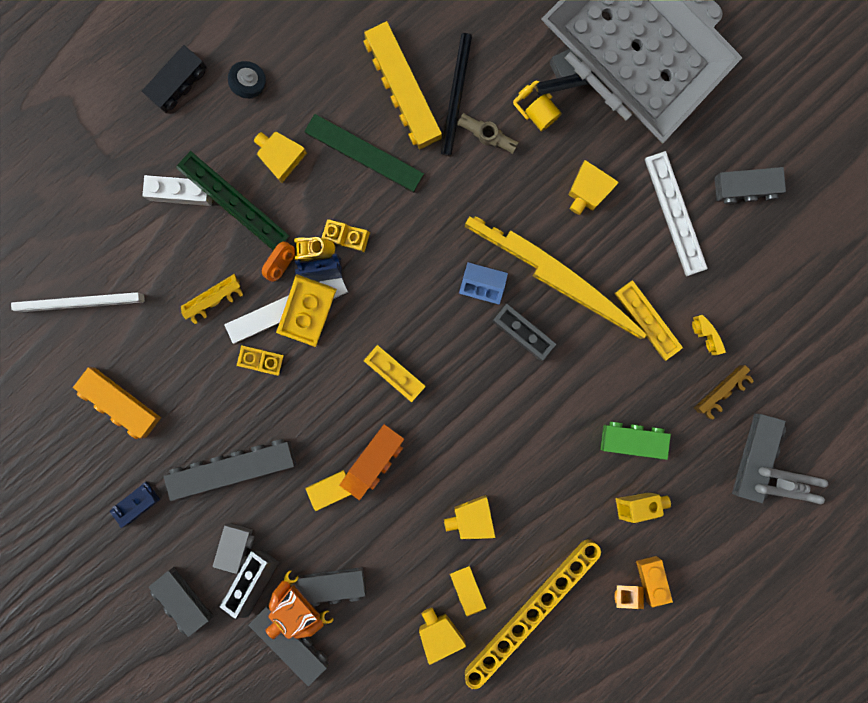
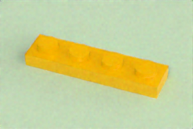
M633 280L614 293L640 329L647 334L646 337L664 361L683 348Z

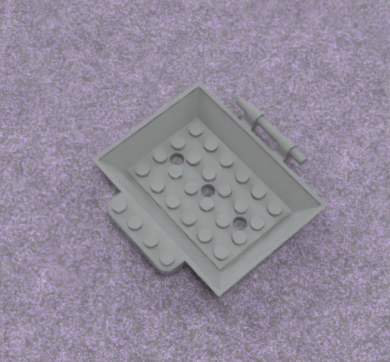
M559 0L541 19L573 51V53L570 51L565 59L575 68L574 72L582 80L585 79L605 99V103L613 111L616 110L625 120L632 115L631 111L662 144L742 59L739 53L714 28L722 18V9L714 0ZM602 12H607L611 20H605L602 17ZM631 43H638L640 51H635ZM591 71L612 91V93L591 73ZM661 72L668 74L669 81H664L661 78Z

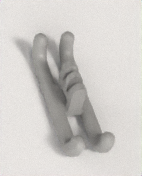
M760 467L758 470L762 476L778 478L776 487L757 484L755 491L758 493L804 500L817 504L825 502L823 496L809 493L811 488L809 485H806L810 484L825 488L828 486V481L825 479L767 467Z

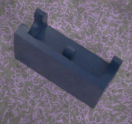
M333 254V258L306 263H302L301 260H295L298 269H295V274L317 282L343 278L341 258L338 254Z
M146 481L112 507L110 513L120 528H123L161 499Z

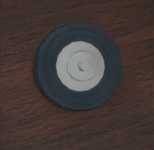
M241 61L231 67L228 73V85L237 96L251 99L263 92L266 78L263 70L257 64L250 61Z

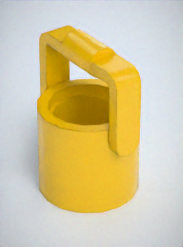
M534 81L530 86L527 85L519 92V96L514 99L513 104L526 120L530 118L542 132L552 125L562 113L550 100L553 97L550 93L540 96L526 111L521 108L518 103L525 99L533 91L537 83L540 82Z

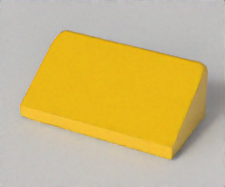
M344 470L306 487L307 494L315 511L352 495L339 486L346 476Z

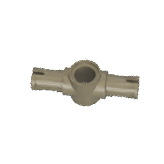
M465 113L462 114V118L458 121V126L473 132V135L478 137L484 145H493L495 147L497 145L511 154L514 153L519 142L505 136L497 128L496 124L482 120L479 122ZM484 130H491L494 135L487 138L482 132Z

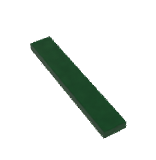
M316 114L313 115L304 131L305 134L413 193L424 176V173Z
M192 151L176 166L182 174L273 251L279 243L285 242L290 236Z

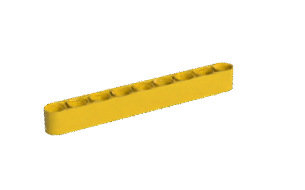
M587 539L581 542L467 666L465 681L468 687L478 689L483 686L601 556L600 547L594 541ZM588 546H594V553L589 556L585 555V549ZM573 562H580L581 565L577 571L570 569ZM564 577L566 578L565 585L557 586V579ZM545 593L552 594L549 602L541 601ZM530 609L538 611L537 615L533 618L527 616V612ZM515 625L523 626V630L520 633H514L512 629ZM501 641L509 642L508 647L505 649H500L498 644ZM489 656L495 659L490 665L483 662ZM476 672L480 674V677L477 680H471L469 675Z

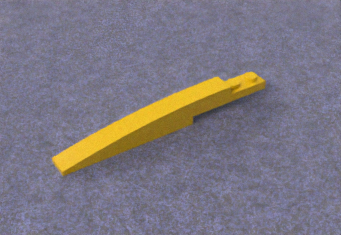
M469 216L465 223L467 229L536 268L533 277L637 338L643 339L646 337L647 334L618 307L555 258L511 230L507 237H504V233L495 227L490 229L485 226L486 222L476 216L473 219Z

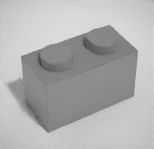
M232 523L224 525L213 567L238 574L247 559V556H245L247 548L250 549L254 541V536H251L253 529Z

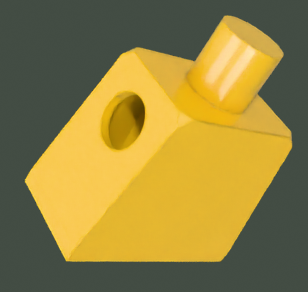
M260 132L254 139V142L261 147L257 152L258 157L281 183L285 181L307 154L304 147L278 132H274L270 138Z
M585 160L568 194L575 199L570 210L578 215L582 213L585 207L594 210L615 188L618 181Z
M654 493L616 498L619 519L631 523L662 517L664 515L663 509L671 507V501L668 496L660 497L659 494Z
M486 495L454 507L456 517L444 519L446 532L459 529L461 539L495 538Z
M429 608L421 613L426 623L419 627V633L429 665L466 647L465 639L447 614L437 617L433 608Z

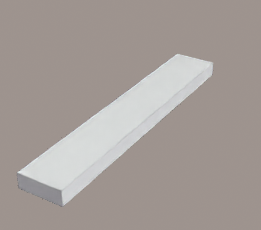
M666 151L645 158L685 275L689 276L708 269Z
M342 278L319 282L337 289L333 299L348 293ZM288 296L224 324L232 343L240 342L279 324Z
M137 292L12 302L11 308L16 312H33L143 303L145 298L144 294Z

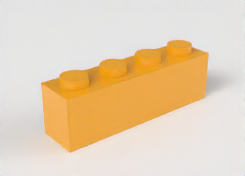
M88 367L73 386L78 391L77 395L81 399L91 401L95 404L93 407L102 414L107 413L111 416L110 420L114 424L124 426L128 429L127 433L135 439L146 438L161 419L159 415L96 368Z

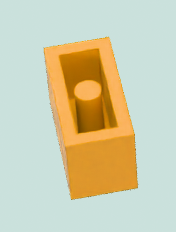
M654 556L636 561L642 586L644 587L646 602L651 607L672 603L662 560Z

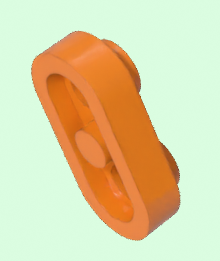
M288 242L279 243L262 267L263 277L271 282L277 281L295 256L294 246Z

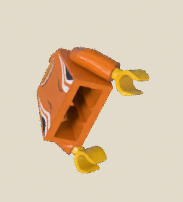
M291 571L286 573L284 581L272 593L269 604L271 613L268 617L273 623L265 629L271 639H275L280 633L287 639L292 637L296 639L311 637L324 626L323 624H329L333 621V618L327 621L324 618L325 614L329 611H323L319 614L293 585L298 580V576L295 580H290L288 575Z

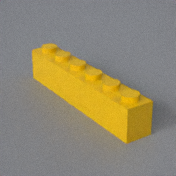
M386 21L365 31L366 40H363V43L368 53L372 51L375 57L372 61L376 70H381L384 76L381 80L385 89L390 88L392 96H390L394 107H399L402 113L399 117L403 126L408 125L411 132L408 136L413 146L417 144L420 150L441 140L442 133L388 22Z

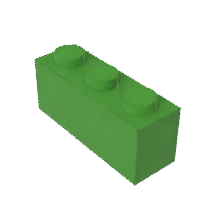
M610 422L609 426H603L600 450L668 460L671 434L664 433L665 429L652 427L651 431L643 430L644 426L632 424L631 428H623V423Z

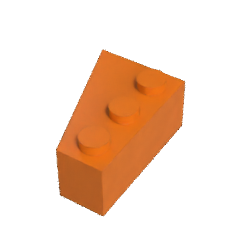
M384 424L348 471L339 486L360 501L369 488L373 490L380 479L377 476L380 472L385 474L391 466L390 458L392 456L396 458L402 451L403 447L400 445L404 438Z

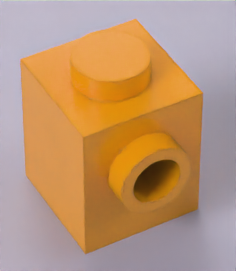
M617 586L615 591L617 608L644 609V587Z

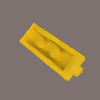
M233 274L182 305L181 313L185 319L191 318V321L197 324L195 315L201 314L206 318L207 315L204 309L218 305L224 296H227L230 302H233L232 292H237L240 297L243 296L238 278Z
M378 345L364 360L365 363L411 402L426 387Z

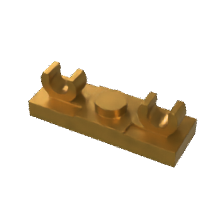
M739 365L704 397L694 409L698 413H705L707 418L713 420L712 408H715L718 412L723 411L720 405L715 404L718 400L727 399L733 393L732 389L735 386L738 390L744 391L745 387L742 386L744 379L749 384L754 382L752 377L746 375L751 370L746 365Z

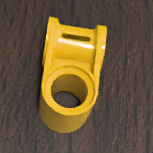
M319 237L294 239L297 251L295 260L312 261L313 259L330 258L335 252L334 243L328 239Z

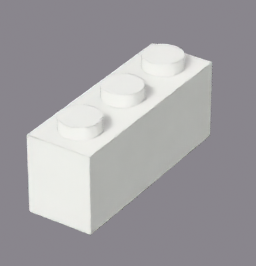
M144 175L143 197L149 201L212 206V198L190 179Z

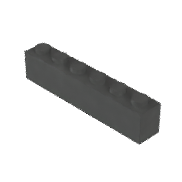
M283 438L272 441V446L264 448L263 444L251 447L252 452L245 454L243 450L231 453L230 458L223 459L222 455L211 458V463L203 465L202 461L190 464V469L183 470L182 467L169 470L170 474L164 476L170 501L294 467L297 464L291 442H284Z

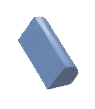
M467 262L459 294L500 304L508 273Z

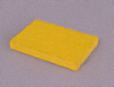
M296 274L276 333L316 347L337 289Z

